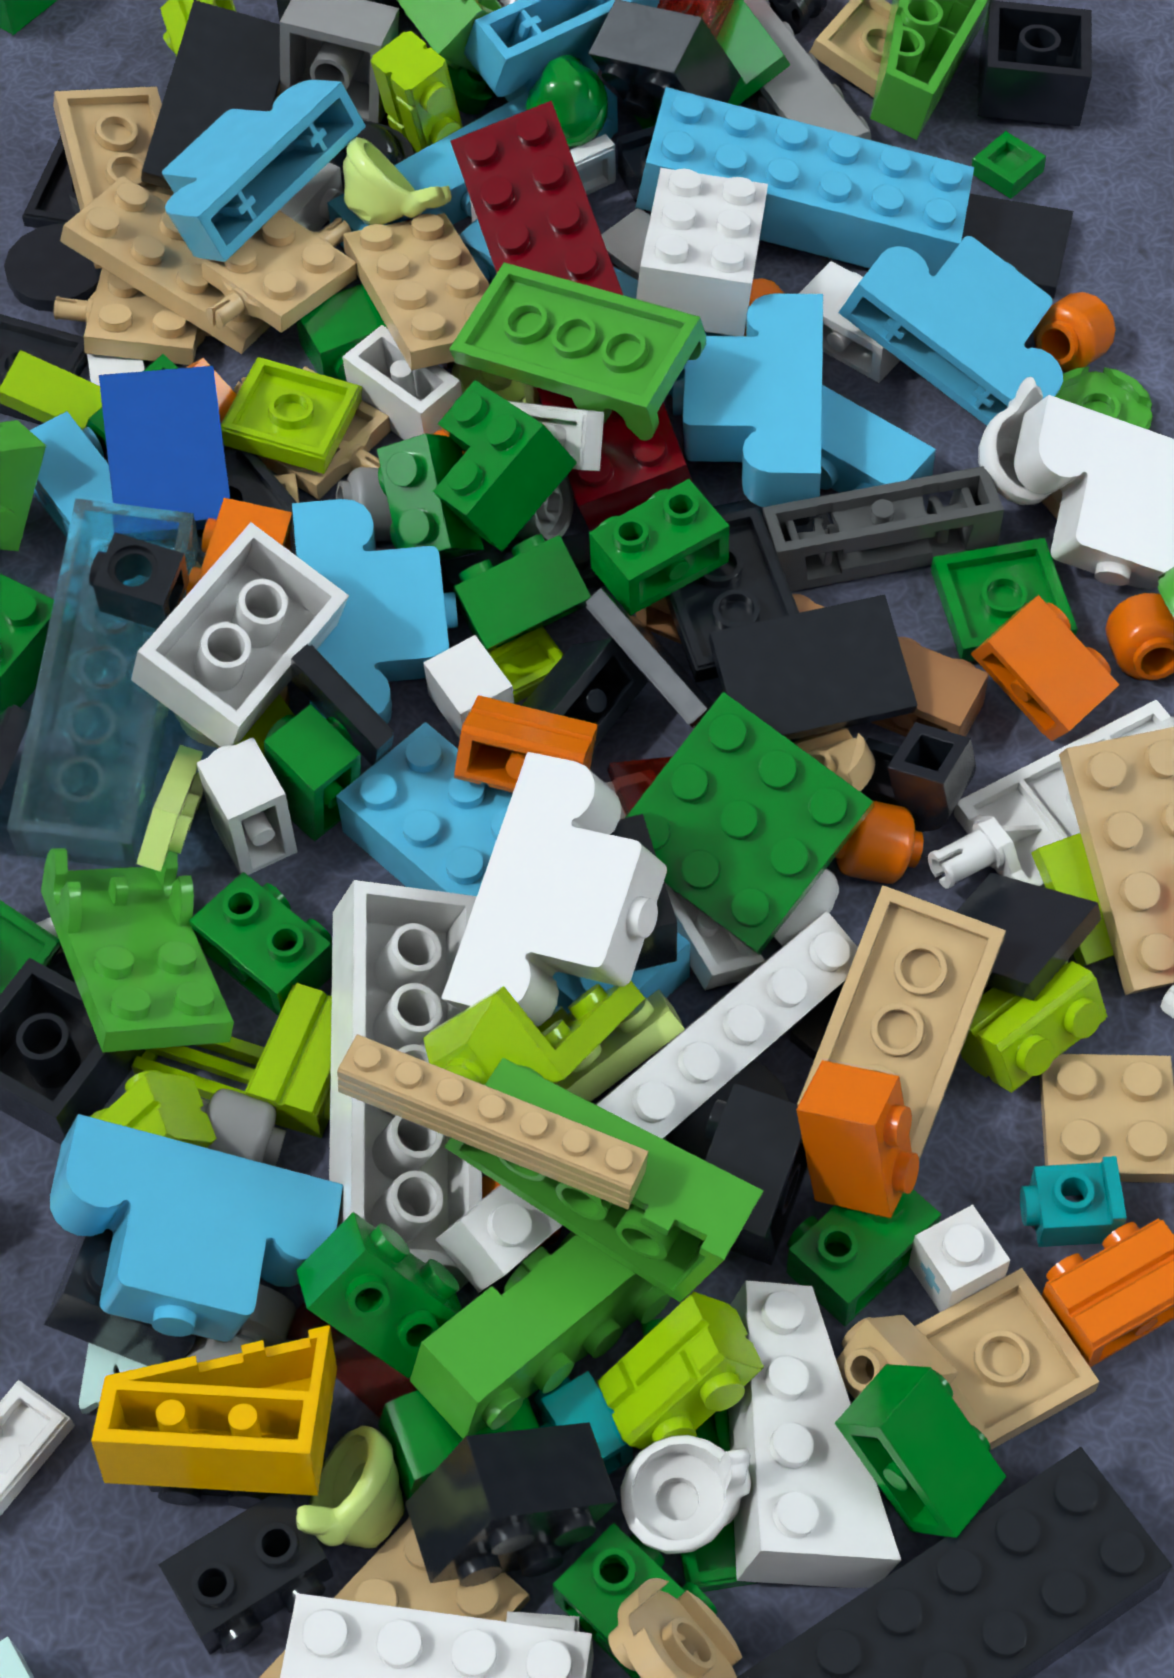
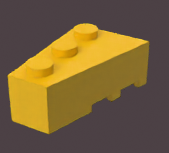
M330 1325L308 1330V1338L264 1347L263 1340L241 1345L242 1353L197 1363L195 1355L105 1376L91 1439L104 1483L318 1496L337 1373Z

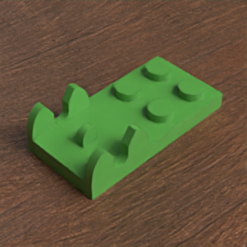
M504 262L449 350L457 364L571 397L578 409L604 412L603 425L609 418L612 410H614L623 417L626 426L640 440L646 441L650 440L659 425L657 412L688 360H696L700 357L707 340L699 316Z
M52 848L48 852L41 894L102 1053L230 1042L234 1021L196 935L190 926L189 920L193 917L194 906L191 875L178 876L176 879L178 854L175 852H168L161 872L147 867L68 871L66 848Z

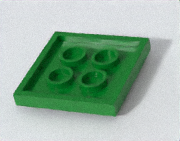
M722 692L625 818L643 814L656 857L667 867L664 879L665 885L756 954L760 955L873 809L874 802L729 695Z

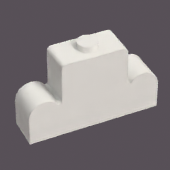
M1051 395L1046 396L1025 412L1014 458V469L1017 478L1026 489L1036 494L1046 495L1059 489L1062 491V499L1051 546L1052 557L1059 562L1095 573V579L1108 585H1130L1142 589H1153L1159 586L1158 577L1174 567V439Z
M527 752L441 998L457 1009L464 1011L500 987L505 986L535 1026L538 1027L551 1017L557 1006L559 991L557 982L553 979V975L556 972L619 987L626 986L631 981L644 939L652 933L656 925L658 916L657 900L667 873V867L640 842L610 835L614 832L620 821L621 805L619 797L585 765L576 761Z

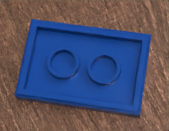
M213 366L99 375L116 533L135 536L204 529L208 518L217 519L223 498L230 499Z

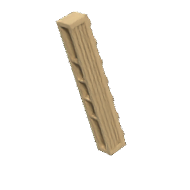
M357 1034L338 1067V1092L625 1209H629L646 1172L649 1152L647 1150Z

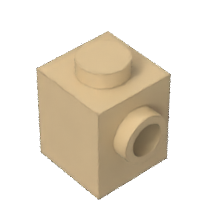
M905 1315L862 1319L844 1336L842 1340L844 1350L836 1360L845 1388L855 1399L886 1364L932 1367L949 1384L959 1373Z

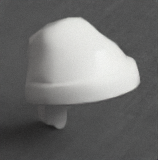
M1027 377L1023 380L1016 393V397L1009 402L1007 409L998 413L989 422L978 447V464L980 467L984 466L991 475L997 492L1007 500L1020 505L1040 503L1052 494H1036L1026 489L1018 480L1014 469V458L1024 413L1043 399L1042 391L1032 377Z
M691 1435L671 1436L649 1445L639 1452L629 1465L621 1485L622 1511L630 1531L644 1545L668 1555L694 1552L714 1540L723 1527L731 1523L738 1514L741 1497L750 1492L751 1479L748 1466L751 1455L748 1449L742 1448L725 1452L711 1441Z

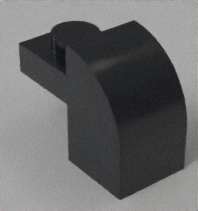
M917 722L914 723L900 747L868 738L866 743L874 756L875 769L871 779L861 792L872 801L909 809L914 818L915 831L928 832L937 830L947 822L975 774L976 762L971 738Z

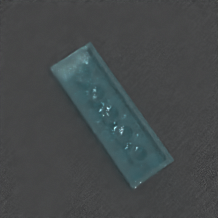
M75 498L7 826L8 833L18 855L47 858L50 849L66 848L67 861L117 868L140 866L136 863L147 829L169 708L134 683L131 678L138 650L157 629L100 612L94 588L89 585V574L96 554L99 551L107 552L112 537L116 532L184 553L189 576L191 569L194 566L196 567L199 551L194 513ZM141 575L132 576L125 580L123 584L139 586L149 578ZM185 590V593H184V595H183L182 600L186 597V590Z

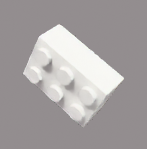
M660 168L640 264L636 299L699 316L705 332L744 336L768 184L752 182L743 177L725 178L699 174L690 169L672 170Z
M250 522L138 650L131 680L218 746L237 745L292 680L291 658L306 644L309 646L313 645L317 650L337 626L349 595Z

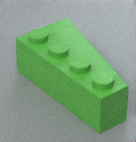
M892 0L870 119L917 140L986 20L989 0Z
M502 1058L485 1086L649 1151L646 1172L629 1209L610 1203L451 1137L444 1147L680 1303L725 1260L763 1193L762 1189L544 1079L535 1070L517 1065L505 1058Z

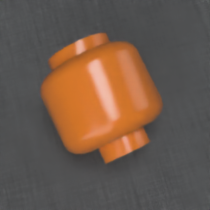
M1086 292L1070 293L1051 305L1034 329L1033 338L1036 348L1050 353L1058 361L1062 371L1068 372L1076 368L1086 367L1106 354L1114 342L1116 327L1114 317L1108 306L1097 296Z
M1142 593L1131 596L1119 603L1109 614L1105 630L1108 644L1120 669L1126 675L1137 680H1158L1174 673V617L1166 606L1161 594Z
M873 801V809L836 855V863L838 869L844 875L884 884H893L903 876L907 867L915 868L918 865L923 851L924 837L922 832L915 831L914 818L909 809Z

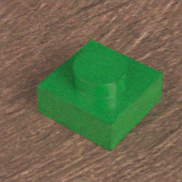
M1005 131L972 159V167H974L973 176L1012 199L1044 172L1046 155Z

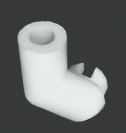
M829 869L823 872L774 937L782 946L826 911L830 912L833 909L839 894V885L834 873Z

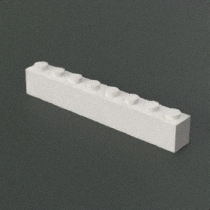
M826 911L595 1105L663 1139L846 980L858 947L831 914ZM500 1184L435 1240L480 1293L505 1276L562 1225Z

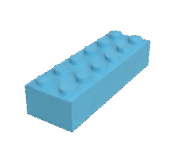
M666 87L646 159L635 208L652 211L660 168L672 170L690 169L699 174L725 178L743 177L752 182L768 184L760 240L871 268L879 256L888 248L896 246L907 247L917 252L925 260L929 268V274L935 276L962 240L974 167Z
M425 722L336 795L342 829L348 837L406 887L477 896L512 793L489 787L484 782L476 784L455 779L454 771L458 748ZM677 932V961L633 972L631 981L644 997L648 998L659 989L667 998L690 977V942ZM556 972L553 975L559 991L556 1008L562 1006L567 1013L570 1012L568 1009L570 1004L594 985L600 984L605 991L615 986L562 972Z

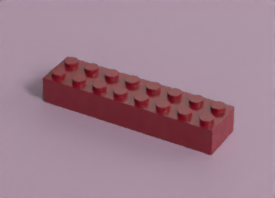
M552 100L450 141L496 273L505 262L623 295ZM537 388L543 405L578 409L571 397ZM662 403L657 412L659 418L658 428L652 438L646 441L640 440L626 426L623 417L612 410V413L603 425L600 471L572 469L567 476L578 507L590 531L596 529L606 519L612 516H620L645 503L653 494L660 490L671 489L687 479H690L693 483L664 403Z

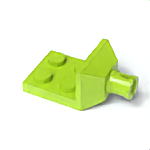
M632 981L626 986H614L607 991L600 984H596L568 1007L569 1013L562 1006H559L554 1010L549 1019L536 1027L505 986H502L431 1030L423 1038L428 1061L430 1064L485 1085L502 1058H505L517 1065L529 1067L538 1072L544 1079L557 1084L564 1080L645 997Z

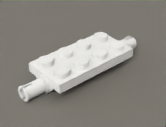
M1154 700L960 799L954 809V816L968 835L928 854V863L933 875L936 878L945 873V876L939 879V883L945 889H949L955 883L991 866L999 875L1045 887L1031 853L1037 848L1080 833L1059 754L1070 747L1174 727V717H1171L1161 704Z

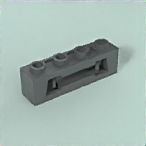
M984 466L766 506L762 508V517L792 592L932 565V560L935 556L998 546L1004 509L991 475ZM954 490L949 506L943 507L937 495L929 497L927 510L925 511L922 495ZM830 513L834 524L827 525V529L824 530V519L817 517L814 518L812 532L797 533L793 520Z

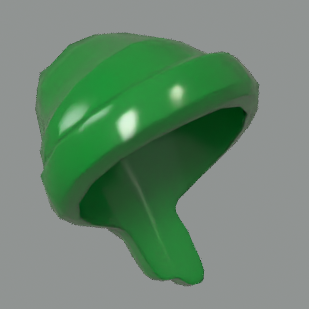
M561 55L549 61L544 67L541 76L530 89L525 107L526 110H529L552 100L569 149H573L594 140L603 129L608 115L607 92L599 76L589 67L582 65L581 59L571 55Z

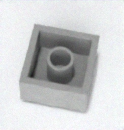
M291 0L280 20V94L293 85L306 80L341 81L362 120L381 124L386 112L371 65L372 55L398 37L399 8L367 0Z

